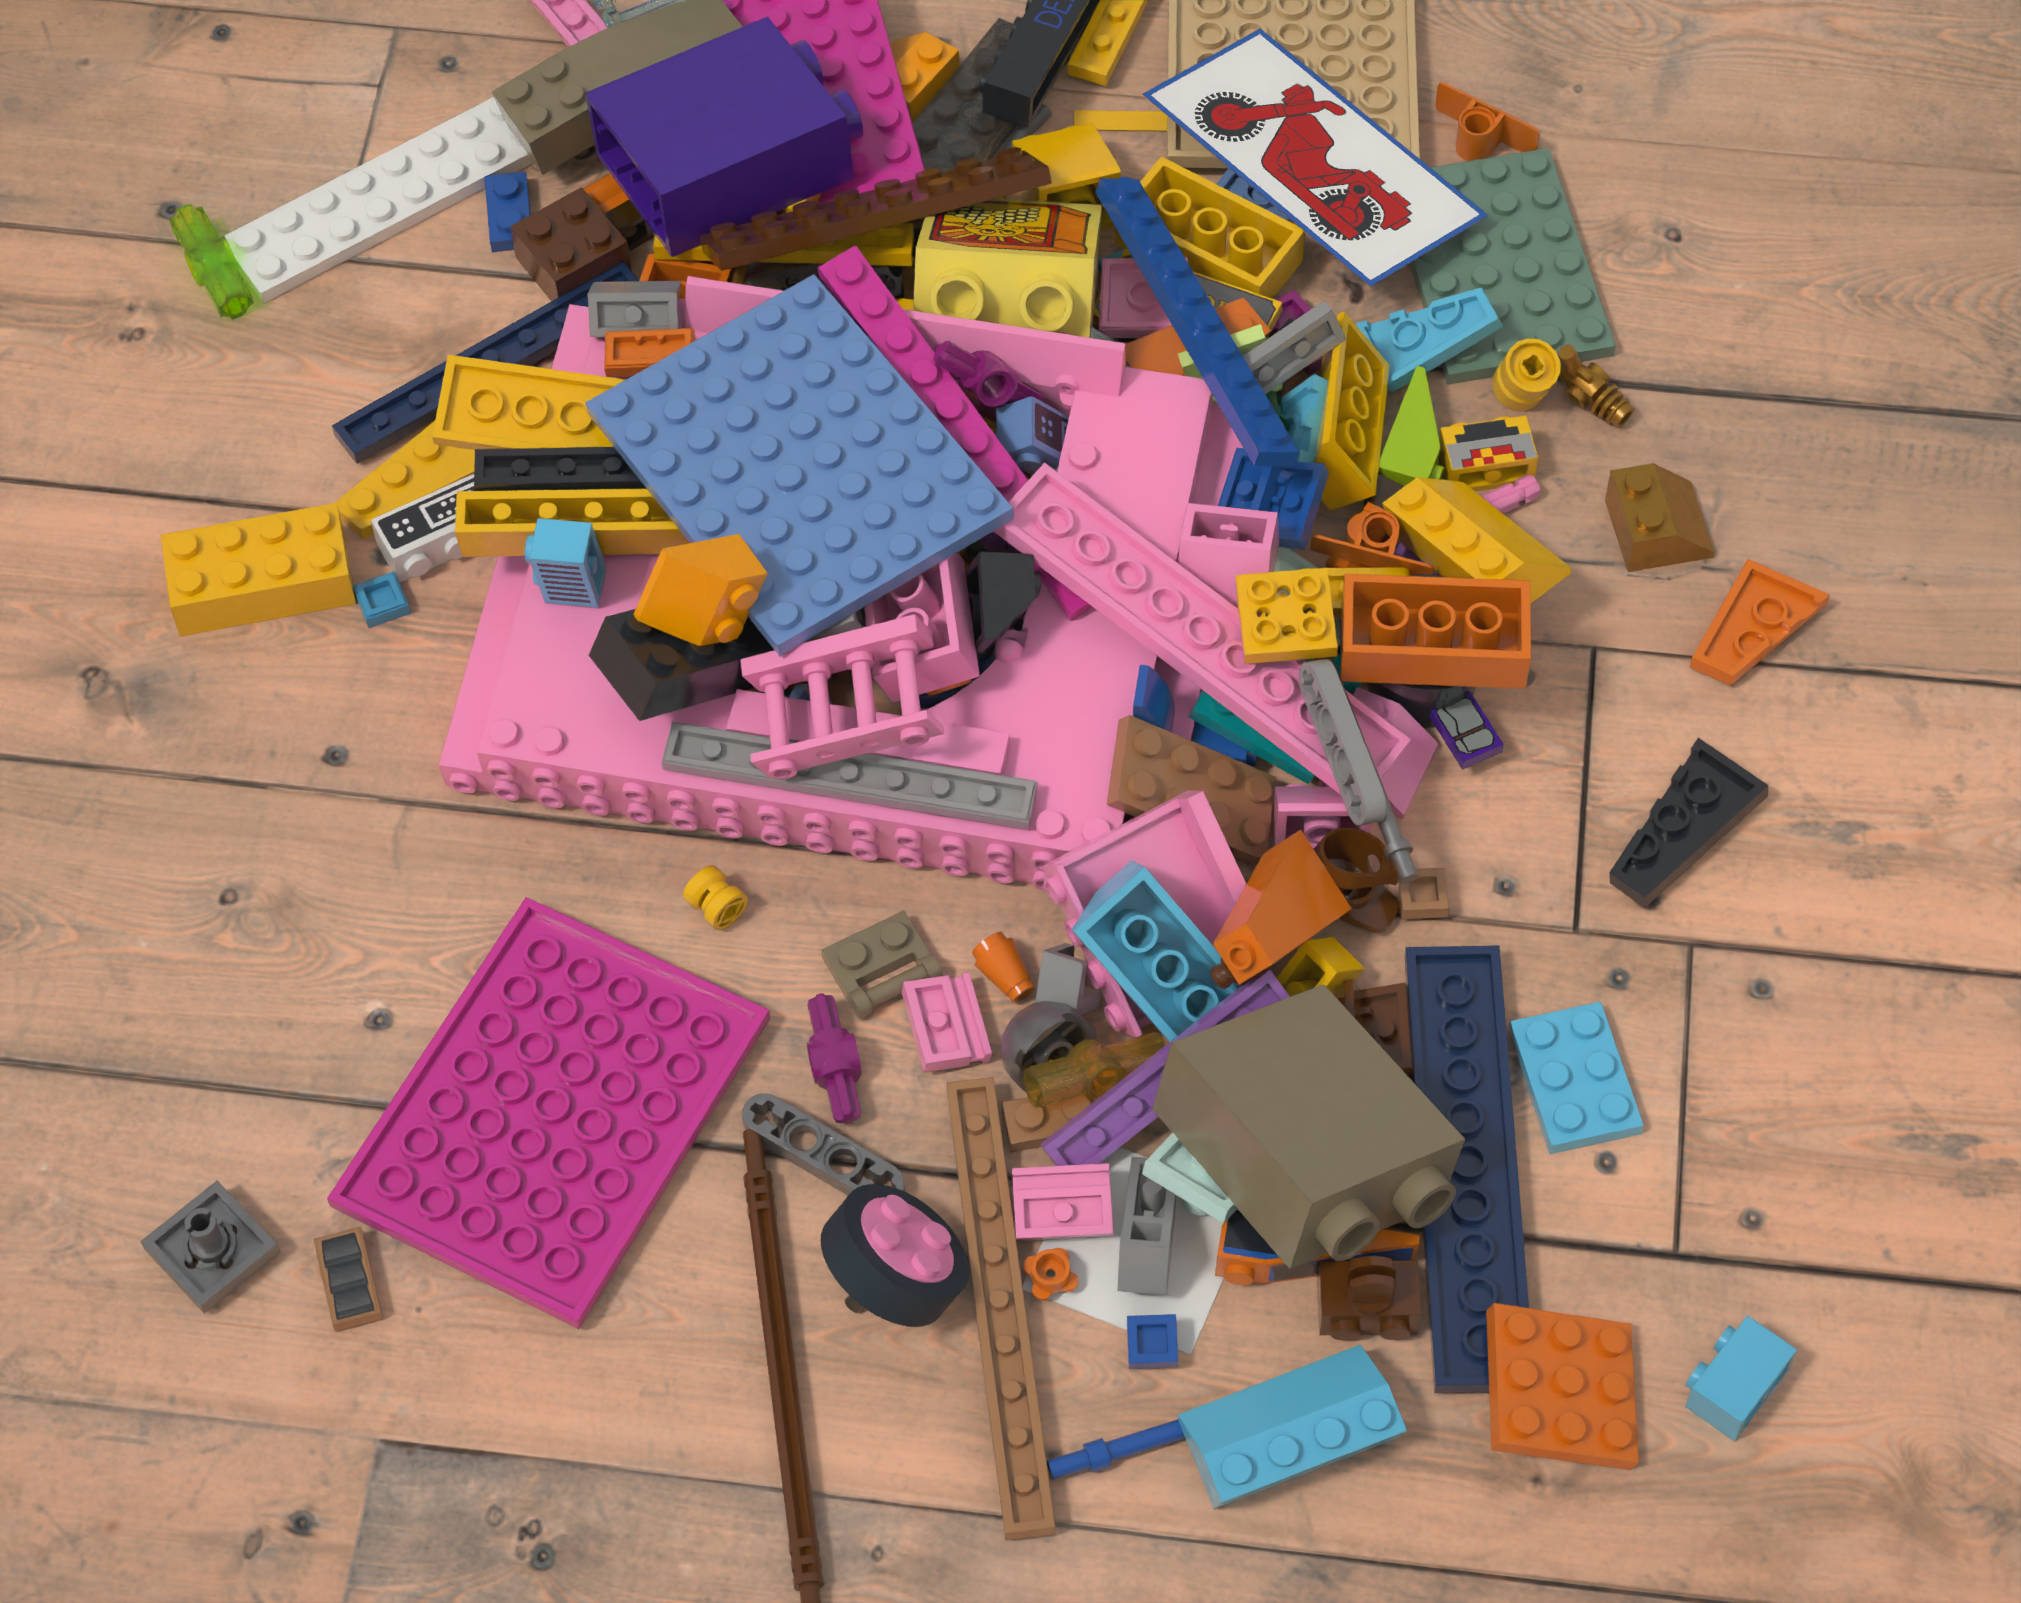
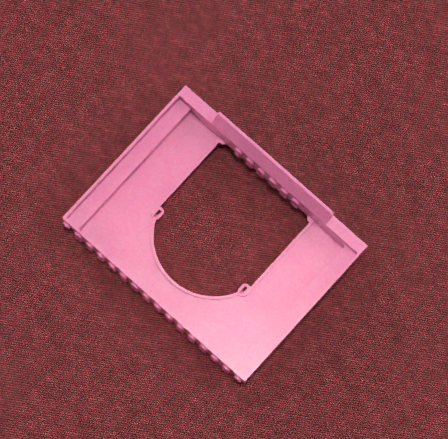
M688 276L685 299L679 298L680 328H694L696 340L783 291ZM570 304L551 369L606 377L604 370L605 337H590L588 307ZM903 309L934 353H936V346L939 343L943 344L945 341H950L970 353L981 350L990 351L997 356L1001 363L1018 373L1020 382L1040 392L1043 397L1042 402L1069 416L1057 472L1178 563L1180 537L1187 503L1218 506L1236 448H1243L1219 405L1213 404V395L1204 379L1126 367L1125 343ZM949 372L978 413L996 422L997 407L984 405L974 393L960 386L958 376ZM629 376V377H611V378H618V379H625V380H626V379H628V378H630V377H632V376ZM660 554L603 555L606 573L598 608L545 603L539 585H535L533 582V568L531 563L526 562L525 556H498L440 758L439 768L445 785L461 793H473L475 790L489 792L508 801L524 798L536 800L550 808H562L566 805L582 808L587 813L604 816L608 813L626 815L629 819L639 823H650L655 820L671 823L673 826L687 831L703 828L715 830L720 835L728 838H740L742 835L761 838L764 842L776 846L792 843L804 845L818 853H830L834 850L851 853L855 858L865 861L881 858L896 861L901 866L907 868H920L923 865L941 868L945 873L954 876H965L971 873L987 876L991 881L1008 884L1013 881L1030 883L1040 890L1047 891L1044 879L1048 877L1043 865L1135 818V816L1108 806L1107 798L1118 721L1128 715L1133 716L1139 666H1150L1164 680L1173 696L1175 704L1172 733L1190 741H1193L1196 721L1189 718V715L1202 689L1094 607L1070 621L1041 581L1038 598H1035L1026 610L1023 632L1008 630L995 643V661L980 677H977L971 684L952 697L926 709L939 722L1010 733V743L1002 775L1038 782L1029 830L663 770L662 759L672 722L726 730L735 694L639 721L588 656L606 616L636 609Z

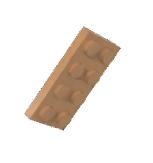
M1128 715L1118 721L1107 805L1137 817L1187 790L1203 791L1233 856L1256 865L1263 853L1267 851L1276 776Z

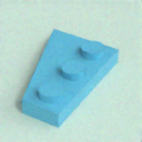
M1482 288L1432 301L1428 308L1406 313L1403 309L1389 313V319L1372 324L1367 320L1355 323L1390 365L1387 388L1391 394L1410 383L1416 366L1425 368L1427 373L1504 327Z

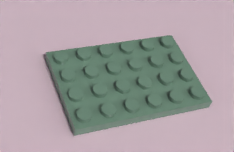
M1549 148L1430 167L1488 214V216L1410 263L1423 308H1428L1432 301L1482 288L1504 326L1441 364L1447 385L1493 377L1496 368L1504 359L1509 349L1518 341L1527 338L1539 339L1548 343L1557 352L1558 357L1559 350L1564 345H1572L1581 362L1613 357L1616 345Z

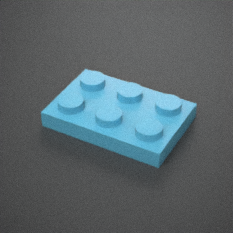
M1601 1002L1510 1021L1508 1030L1549 1154L1642 1134L1644 1125Z

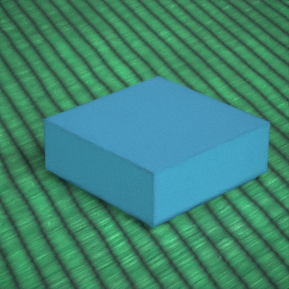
M394 571L353 585L355 597L368 628L411 614Z

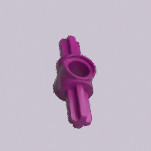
M945 341L943 344L939 343L935 348L936 353L933 357L935 364L958 376L960 386L974 393L986 406H1002L1030 396L1040 401L1043 399L1040 392L1020 382L1018 373L1001 363L997 356L990 351L981 350L970 353L950 341Z
M820 993L810 999L807 1004L814 1033L810 1037L809 1042H807L814 1083L827 1090L834 1121L849 1125L859 1119L862 1113L855 1087V1082L862 1075L859 1053L854 1033L841 1028L834 997Z

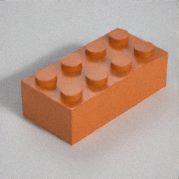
M1344 573L1341 601L1340 678L1342 682L1526 689L1531 662L1530 581Z

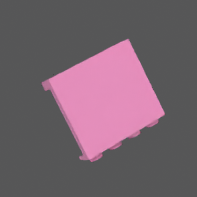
M1187 790L1043 865L1048 877L1044 879L1047 893L1056 905L1061 904L1068 919L1064 922L1066 933L1076 947H1081L1088 961L1086 975L1095 989H1101L1108 1004L1104 1007L1106 1018L1111 1027L1116 1032L1120 1031L1123 1035L1137 1038L1142 1035L1140 1028L1152 1022L1071 929L1096 891L1132 860L1145 866L1213 945L1246 886V882L1203 791Z

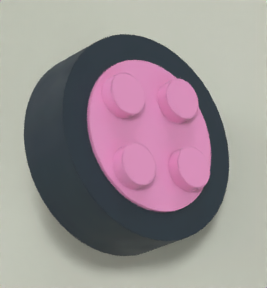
M867 1184L857 1187L847 1196L822 1229L820 1241L825 1262L836 1281L849 1294L845 1299V1304L855 1313H859L865 1308L876 1316L894 1324L907 1327L926 1326L935 1322L968 1282V1260L956 1234L933 1209L918 1198L900 1189L882 1184Z

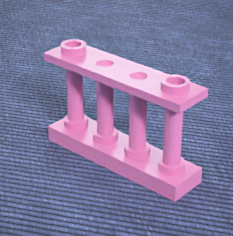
M913 614L805 642L781 656L774 650L741 659L742 677L760 692H765L771 745L769 750L750 754L751 763L769 778L786 779L795 776L799 770L899 745L919 746L927 743L931 737L943 735V725L927 710L921 711L914 659L919 651L934 648L932 631ZM893 658L896 659L902 716L877 722L870 668L875 665V662ZM852 670L858 727L833 733L827 679L833 673ZM808 681L814 738L789 744L784 690L790 684Z

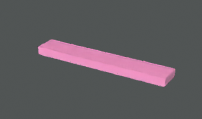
M737 689L726 730L770 737L765 693ZM784 697L789 741L800 742L814 738L811 702ZM830 704L833 733L858 727L856 708ZM876 712L877 722L901 716ZM940 722L943 725L944 734L929 738V741L919 746L899 745L868 753L1002 775L1010 743V733Z

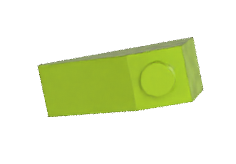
M1420 366L1415 368L1379 461L1378 474L1403 486H1406L1417 477L1442 480L1445 470L1444 466L1438 465L1441 447L1425 368Z

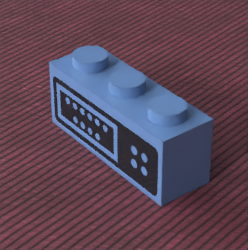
M1030 396L996 408V437L1022 472L1033 476L1044 463L1057 471L1069 416Z

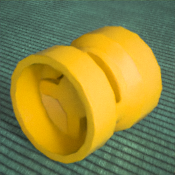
M709 865L697 872L689 880L683 891V899L692 908L701 909L704 912L705 920L716 930L724 929L736 921L748 903V896L737 886H730L727 883L726 875L715 865Z

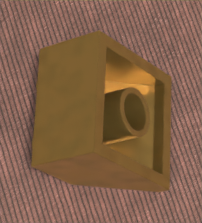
M1654 463L1610 471L1605 503L1627 572L1714 557V549L1691 481Z

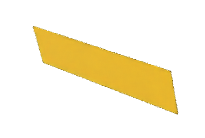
M1074 110V126L1093 123L1097 130L1167 131L1168 116L1162 111Z

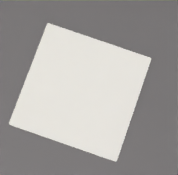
M1120 1147L1099 1163H1109L1113 1236L1044 1239L1038 1253L1047 1249H1065L1070 1256V1270L1078 1276V1286L1073 1292L1060 1291L1051 1294L1048 1300L1124 1330H1127V1316L1176 1314L1178 1351L1190 1355L1224 1280V1277L1215 1276L1222 1223L1208 1214L1199 1216L1190 1213L1185 1209L1183 1199L1177 1196L1167 1294L1140 1295L1134 1292L1117 1291L1120 1239L1131 1158L1144 1157ZM1048 1271L1046 1275L1052 1278L1055 1276V1272ZM1027 1275L1022 1287L1023 1290L1032 1293L1033 1283L1031 1277Z

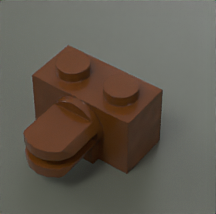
M1382 1256L1350 1258V1261H1319L1317 1277L1319 1336L1331 1335L1336 1340L1347 1341L1356 1339L1360 1335H1380L1387 1340H1401L1409 1335H1418L1421 1319L1418 1260L1392 1261V1259Z

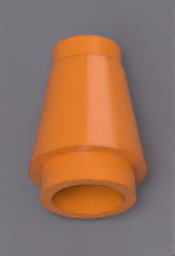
M1001 931L996 932L981 941L973 949L972 955L976 959L975 967L1009 997L1012 1003L1022 1001L1036 989L1013 938H1006Z

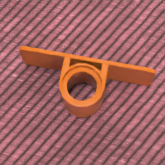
M1444 82L1438 84L1435 107L1439 112L1459 121L1456 152L1464 160L1472 161L1488 158L1501 142L1520 152L1538 150L1540 131L1537 128Z
M1374 510L1363 517L1354 544L1321 535H1312L1310 549L1317 553L1374 568L1404 567L1409 569L1411 576L1419 574L1433 575L1434 566L1395 555L1400 526L1393 514L1385 510ZM1374 529H1381L1389 535L1390 539L1383 543H1376L1368 538L1367 533Z

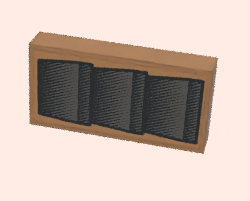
M361 1226L313 1239L335 1332L382 1320L380 1303Z

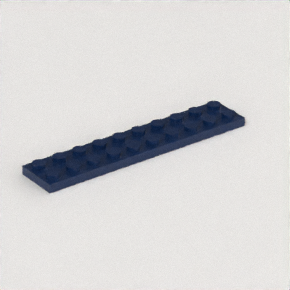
M1500 946L1405 947V975L1409 992L1414 1065L1413 1083L1465 1138L1450 1182L1456 1189L1455 1198L1449 1208L1438 1219L1423 1227L1434 1393H1488L1489 1371L1486 1310L1493 1303L1529 1308Z

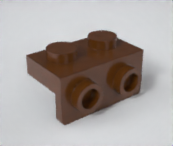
M1354 979L1344 980V997L1338 998L1339 1002L1407 1076H1413L1414 1065L1407 984L1399 983L1359 990Z

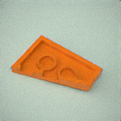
M1244 297L1215 308L1230 335L1259 324L1262 326L1265 337L1272 333ZM1169 326L1126 343L1125 361L1131 368L1185 376L1178 353L1187 350L1174 327Z

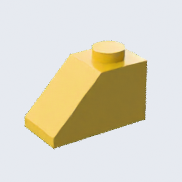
M1334 937L1306 940L1279 974L1277 980L1290 997L1324 984L1338 999L1344 996V980L1354 979L1356 981L1365 968Z

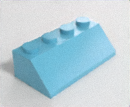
M1132 860L1096 891L1071 929L1169 1042L1243 985L1233 983L1227 989L1217 987L1210 976V970L1213 966L1221 963V956L1145 866Z
M1361 1344L1177 1415L1214 1510L1393 1441L1407 1431L1387 1381Z

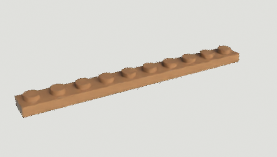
M994 1077L946 1082L1005 1541L1055 1535V1521Z

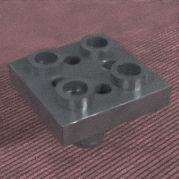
M218 1180L141 1241L144 1250L204 1314L281 1252L276 1241ZM193 1259L199 1261L196 1267L193 1269H189L186 1267V1265L188 1264L190 1266L194 1265ZM230 1260L233 1261V1265L229 1269L220 1268L222 1263L224 1266H227Z

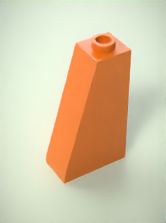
M1301 830L1263 853L1213 943L1239 985L1277 962L1352 909Z

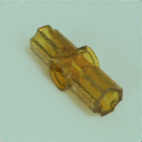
M1156 1032L1103 1046L1098 1040L1086 1039L1074 1046L1067 1057L1024 1069L1023 1084L1027 1091L1028 1100L1035 1108L1089 1094L1094 1100H1097L1165 1046L1164 1040Z

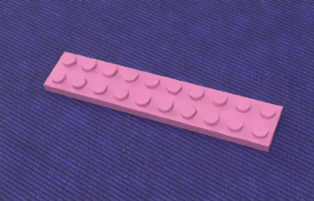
M1044 463L1008 502L1013 507L1014 519L993 532L1022 554H1033L1034 563L1340 794L1299 686V669L1304 662L1308 661L1302 659L1244 664L1238 608ZM1346 691L1381 779L1411 739Z

